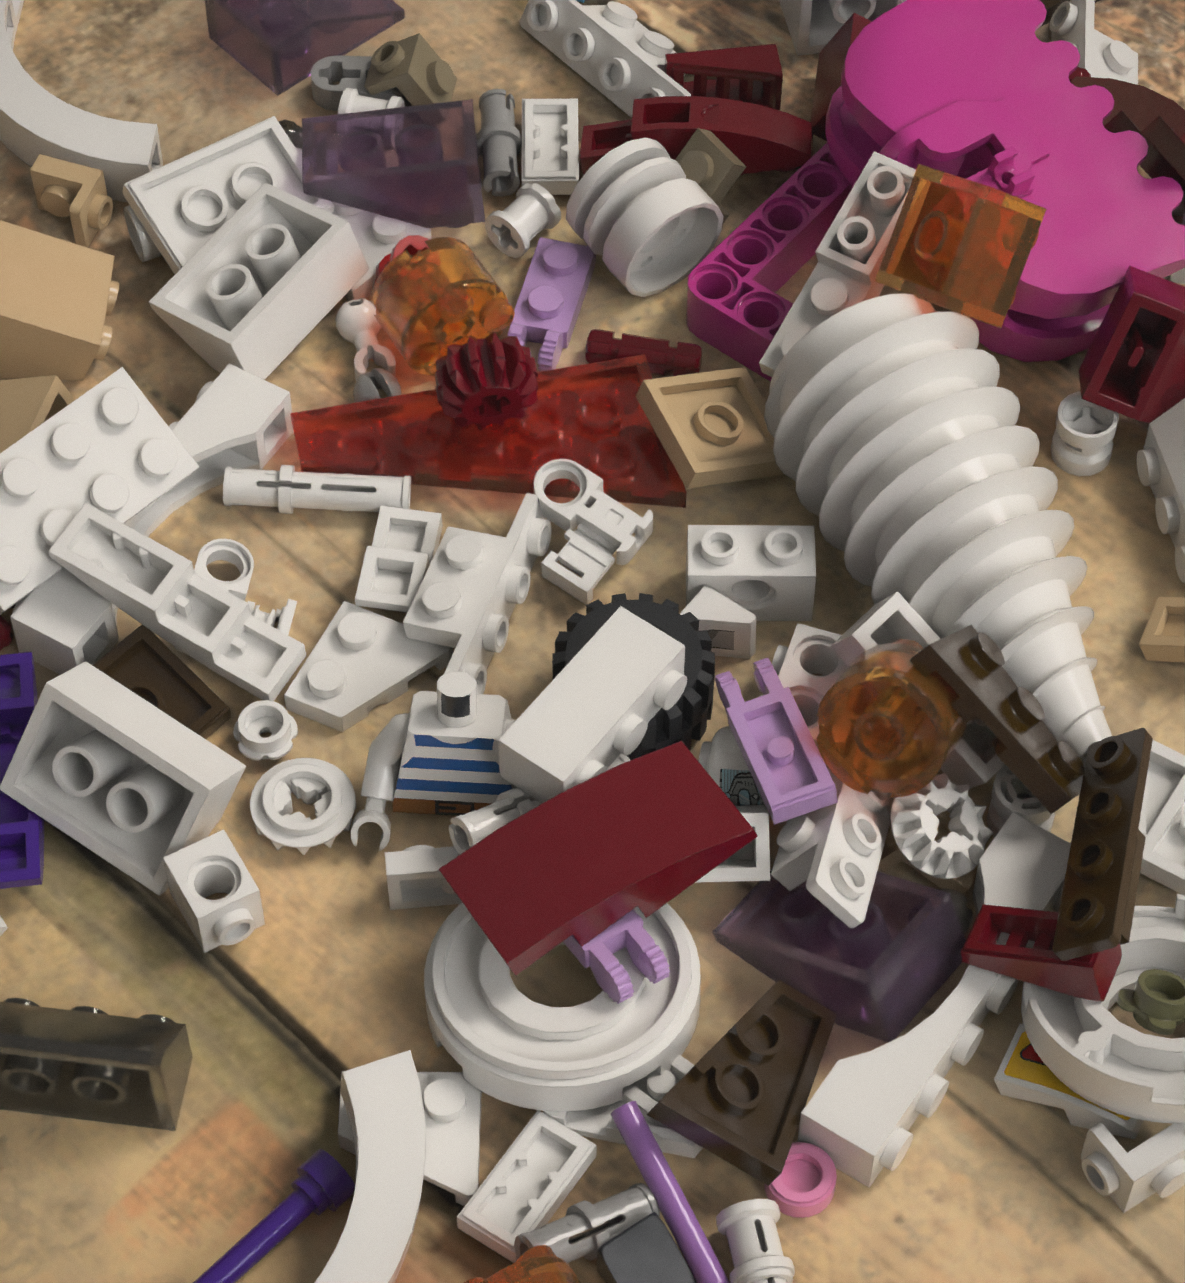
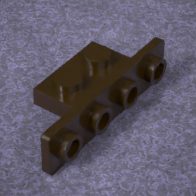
M1139 728L1117 736H1110L1101 741L1094 742L1088 747L1084 767L1085 774L1081 784L1052 951L1061 961L1111 949L1118 946L1119 943L1120 945L1129 943L1146 839L1138 829L1153 741L1152 736L1145 728Z

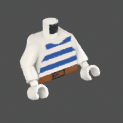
M460 671L442 675L437 681V692L419 691L414 694L410 713L395 715L369 747L361 796H365L367 799L365 809L360 810L352 821L351 840L353 845H357L359 827L366 822H374L383 830L379 851H382L387 846L390 840L391 822L388 815L384 813L386 801H393V812L459 816L496 802L500 793L517 788L500 777L498 740L516 721L511 718L508 700L500 695L477 694L475 678L466 672Z

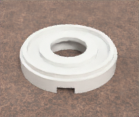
M1177 894L1175 908L1135 906L1129 943L1120 945L1122 950L1121 961L1103 1002L1073 997L1024 982L1021 1003L1023 1025L1035 1052L1054 1075L1072 1091L1086 1100L1117 1114L1150 1122L1170 1124L1185 1123V1037L1171 1039L1143 1034L1119 1022L1108 1010L1117 1001L1119 991L1122 989L1133 990L1139 975L1146 970L1159 969L1168 971L1185 980V895Z
M461 903L446 918L437 931L426 958L424 989L428 1024L437 1047L443 1045L447 1052L462 1066L463 1079L485 1094L515 1106L540 1111L567 1112L594 1109L623 1100L624 1087L644 1078L654 1070H657L660 1075L665 1070H670L674 1060L678 1055H682L687 1048L695 1031L700 1009V961L692 935L683 920L667 903L647 918L638 907L634 908L635 912L643 920V928L654 939L655 944L659 945V948L667 958V963L670 966L669 977L655 984L653 982L650 983L649 979L645 978V975L633 964L625 947L613 955L618 959L619 964L623 965V968L631 978L634 990L632 997L617 1004V1002H613L612 998H609L607 992L602 991L593 1000L574 1007H550L531 1001L517 990L510 976L509 966L465 905Z

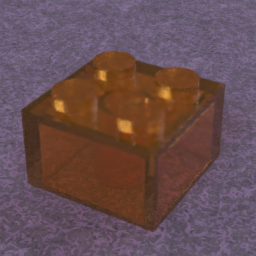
M918 164L875 282L906 294H913L919 299L1001 328L1007 311L1014 302L1017 285L1030 251L1037 242L1039 228L1047 209L990 186Z

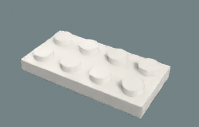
M123 367L0 453V615L64 568L50 557L48 551L85 503L122 523H126L199 468L196 461Z

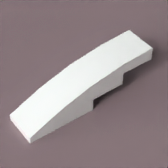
M88 503L83 505L48 551L52 559L152 632L261 700L274 701L306 657L305 645L251 615L249 604L246 601L195 574L192 561Z

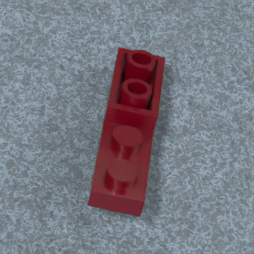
M663 96L634 99L632 119L583 126L579 160L584 175L592 165L609 151L627 141L645 137L658 141L666 149L670 158L675 160L697 128L711 131L746 166L741 175L771 170L785 172L803 166L813 156V127L811 122L789 113L759 104L732 99L701 96Z

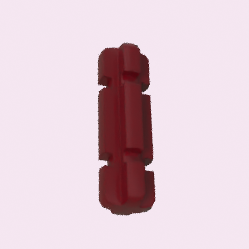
M600 329L591 330L587 337L585 358L589 364L609 367L610 362L613 361L618 362L617 368L658 375H665L666 370L673 371V376L700 372L702 348L697 344L678 342L677 347L669 346L670 340L623 333L622 338L619 339L614 338L615 332Z

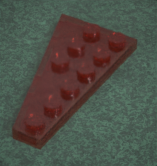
M645 354L538 372V402L526 408L525 417L505 420L504 427L497 423L488 424L483 430H478L475 423L465 427L457 426L453 417L444 415L442 406L439 405L436 389L290 413L292 432L301 472L349 473L394 477L411 476L412 485L534 494V478L537 471L549 461L569 459L602 478L603 493L617 502L686 508L687 497L682 479L635 397L643 380L652 379ZM564 478L551 481L544 490L546 496L576 498L580 492L579 487L573 481Z

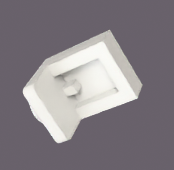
M1098 1123L1088 1130L1081 1153L1082 1169L1087 1180L1102 1196L1110 1195L1123 1213L1156 1192L1161 1198L1173 1194L1185 1185V1123H1174L1129 1152L1124 1150L1103 1123Z

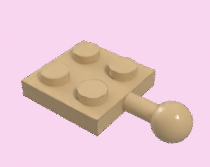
M746 367L643 380L635 397L687 489L784 475L775 461L773 452L775 438L768 432L764 419L766 402Z

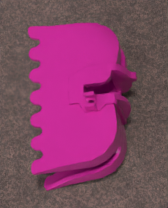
M906 0L865 26L848 49L841 73V86L833 94L826 114L825 134L831 155L843 176L852 185V188L874 151L928 175L929 181L909 230L913 232L908 246L909 258L929 284L937 283L953 312L967 315L976 323L979 330V342L989 350L1023 362L1059 361L1090 348L1108 308L1123 282L1129 265L1161 278H1165L1185 268V225L1178 224L1172 217V212L1180 205L1183 198L1180 184L1173 178L1162 176L1147 179L1138 173L1137 166L1145 160L1149 146L1146 139L1138 132L1128 130L1112 133L1104 128L1102 122L1111 114L1114 106L1112 94L1101 86L1092 85L1080 88L1070 83L1068 77L1079 65V51L1073 44L1067 41L1058 40L1046 43L1036 37L1035 31L1043 25L1047 13L1044 4L1040 0Z

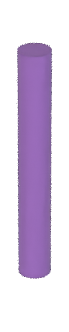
M631 1101L618 1107L610 1115L648 1188L654 1194L658 1207L697 1283H730L636 1101Z

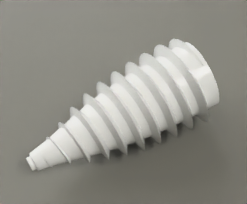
M889 294L871 298L832 315L810 330L786 353L772 376L769 389L770 394L765 404L764 419L768 432L775 438L773 452L776 464L783 474L796 481V492L800 503L809 512L819 516L820 531L824 539L834 548L844 551L845 566L852 578L863 585L872 587L871 596L874 605L898 591L940 639L970 625L974 627L977 633L982 632L988 635L1001 650L1005 660V664L1002 667L1017 687H1024L1035 696L1045 714V718L1042 720L1058 742L1063 741L1073 748L1085 767L1088 747L1094 742L1112 736L1103 713L1105 706L1100 704L1091 673L1097 665V659L1086 657L1081 634L1091 624L1094 618V611L1087 606L1072 607L1070 596L1079 587L1086 575L1087 564L1085 560L1075 556L1056 558L1072 536L1074 520L1067 512L1047 510L1057 492L1058 479L1054 472L1049 469L1033 466L1039 453L1040 442L1037 434L1031 429L1015 425L1020 412L1019 398L1008 389L996 387L1000 377L999 363L990 353L977 349L979 330L976 323L967 315L956 312H936L929 301L913 294Z

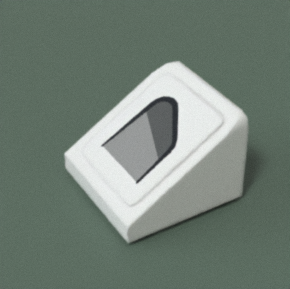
M704 586L681 611L680 615L691 612L699 620V631L707 630L712 640L711 652H715V656L750 659L756 653V615L714 589Z

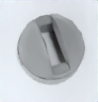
M375 368L371 372L361 374L358 377L353 395L355 409L361 417L369 421L380 422L393 418L400 411L402 406L401 386L395 375L388 370ZM377 389H382L387 394V397L381 399Z

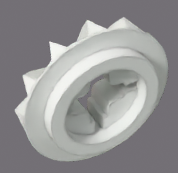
M296 758L275 765L257 781L250 798V811L258 835H265L269 838L277 851L284 846L295 847L303 855L306 854L310 847L325 844L331 848L338 834L342 831H350L352 816L356 809L354 788L346 774L335 765L314 758ZM292 792L297 799L301 798L307 805L316 802L314 804L315 819L306 818L301 812L293 813Z
M946 773L934 777H925L922 774L900 789L893 801L890 819L894 839L902 854L913 866L932 877L953 879L969 873L979 864V859L985 852V844L993 832L984 826L982 819L987 806L975 805L968 796L969 784L956 786L950 782ZM947 810L951 818L948 825L951 833L935 841L934 838L938 833L936 829L939 825V819L936 816Z

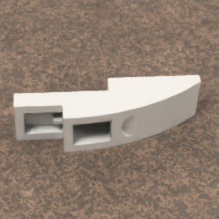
M875 151L873 152L815 251L818 260L817 265L760 360L759 364L762 373L772 377L786 353L804 335L824 320L854 304L879 297L919 208L929 181L927 174Z

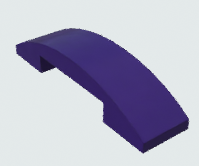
M32 652L0 655V785L38 702ZM0 790V889L42 885L44 871V819Z

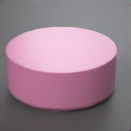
M794 1142L791 1145L782 1173L769 1186L764 1184L765 1193L769 1200H774L778 1204L780 1212L785 1215L797 1218L814 1216L822 1212L830 1204L834 1196L837 1177L836 1168L830 1156L823 1149L810 1143Z

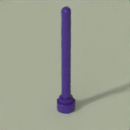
M318 1149L297 1168L299 1177L291 1183L294 1191L193 1283H236L312 1212L321 1215L327 1208L331 1211H336L355 1191V1184L349 1174L329 1153Z

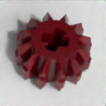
M491 332L486 338L476 339L469 335L468 343L464 345H449L447 356L436 360L435 380L437 386H435L437 400L439 405L442 406L444 415L453 417L457 426L465 427L475 423L478 430H483L488 424L497 423L504 427L505 420L525 417L526 408L538 402L537 391L539 387L537 377L539 374L535 358L531 356L529 347L521 346L517 336H508L500 340L495 332Z

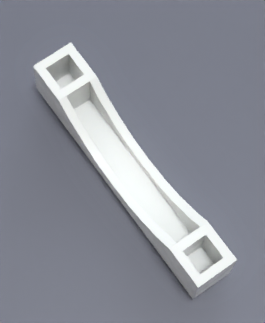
M229 363L214 381L207 382L201 388L194 405L181 420L169 425V428L196 461L199 468L124 524L149 537L175 510L200 493L222 484L226 466L236 469L262 470L294 431L290 392ZM65 568L17 602L10 616L19 653L32 652L36 663L60 675L85 661L93 665L118 642V607Z
M1012 812L979 859L973 889L976 917L982 904L1059 912L1071 843ZM1001 932L996 944L1005 945L1010 934ZM1029 940L1026 948H1032L1034 941ZM969 965L958 986L940 1007L908 1033L872 1051L838 1060L801 1112L798 1142L810 1143L823 1149L832 1159L835 1168L867 1187L872 1185L883 1167L894 1171L904 1158L912 1142L913 1134L908 1130L919 1114L930 1118L936 1111L949 1086V1081L944 1079L955 1061L963 1066L969 1062L984 1034V1029L979 1027L989 1011L999 1015L1005 1009L1017 987L1018 979Z

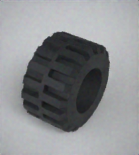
M625 593L612 595L611 603L605 605L598 599L586 605L585 616L575 612L567 620V632L559 631L555 640V653H552L553 679L620 606L685 645L684 675L687 676V684L684 692L669 710L661 708L648 722L646 733L640 744L631 754L626 756L633 760L680 741L690 751L691 739L700 741L706 732L707 720H711L714 695L715 652H711L712 640L707 630L699 631V620L691 612L683 615L678 614L679 604L666 599L662 604L653 602V595L639 593V600H627Z

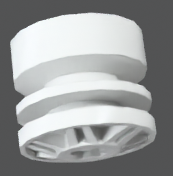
M645 137L627 141L614 148L588 169L570 196L567 203L566 220L573 231L581 239H584L594 254L603 256L602 260L609 271L631 295L646 297L661 293L679 283L708 255L721 233L723 214L718 205L695 181L686 179L680 164L670 158L666 149L658 141Z

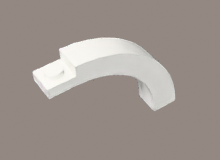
M0 0V140L10 151L31 167L39 154L103 170L108 196L113 200L127 202L122 194L124 183L163 166L157 124L129 122L102 117L72 106L45 90L23 69L13 53L15 35L24 0Z
M411 1050L342 1072L340 1093L353 1134L356 1156V1184L347 1223L336 1249L314 1283H395L409 1250L419 1211L426 1161V1121L421 1086Z

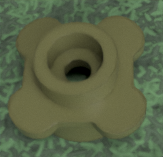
M1159 969L1146 970L1139 975L1133 990L1122 989L1119 991L1117 1003L1123 1010L1133 1012L1135 1021L1143 1028L1163 1035L1173 1034L1176 1026L1185 1022V980L1168 971Z

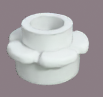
M260 700L249 704L242 710L234 726L233 734L234 738L239 741V751L245 757L255 761L262 759L277 760L291 751L293 747L292 739L298 735V728L295 719L288 714V711L281 704L270 700ZM262 733H272L271 736L267 738H263L260 736V734Z

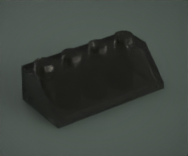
M8 998L0 1002V1110L176 1131L193 1059L186 1024L176 1023L168 1017L156 1014H146L139 1018L108 1015L104 1011L90 1006H77L71 1010L40 1007L35 1002L23 998Z

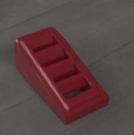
M776 44L665 54V73L686 89L691 96L732 99L759 104L776 110L781 108L783 73ZM684 74H693L694 80L684 82ZM707 76L716 77V79L707 80Z
M982 904L960 954L963 963L1073 997L1103 1002L1120 964L1122 950L1119 943L1118 946L1111 949L1061 961L1052 951L1059 912ZM1001 932L1010 934L1005 945L996 944ZM1029 940L1035 942L1033 948H1026Z

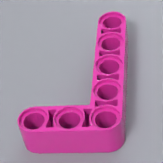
M828 142L706 256L688 276L686 324L689 331L702 341L770 382L772 377L762 373L759 362L793 306V303L776 294V292L816 254L815 251L852 190V185L843 176L831 155Z

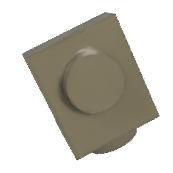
M418 33L400 41H389L381 45L371 58V65L364 87L371 95L397 87L424 120L430 124L447 117L457 77L453 74L449 64L441 60L426 40Z
M697 128L675 160L682 167L686 179L695 181L718 205L723 214L724 223L730 214L720 202L746 166L711 131Z

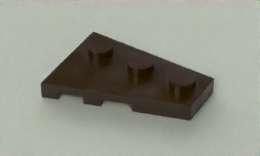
M970 625L929 644L909 660L925 678L936 670L951 686L955 697L951 699L950 705L966 723L973 720L981 726H987L996 735L993 739V746L997 756L1050 814L1080 794L1082 779L1085 774L1084 765L1080 757L1067 743L1063 741L1058 742L1042 721L1045 718V714L1040 703L1029 690L1016 686L1002 667L1005 664V660L1001 650L988 635L982 632L977 633L974 627Z
M778 980L646 1115L769 1186L783 1171L800 1122L801 1112L805 1108L837 1014Z

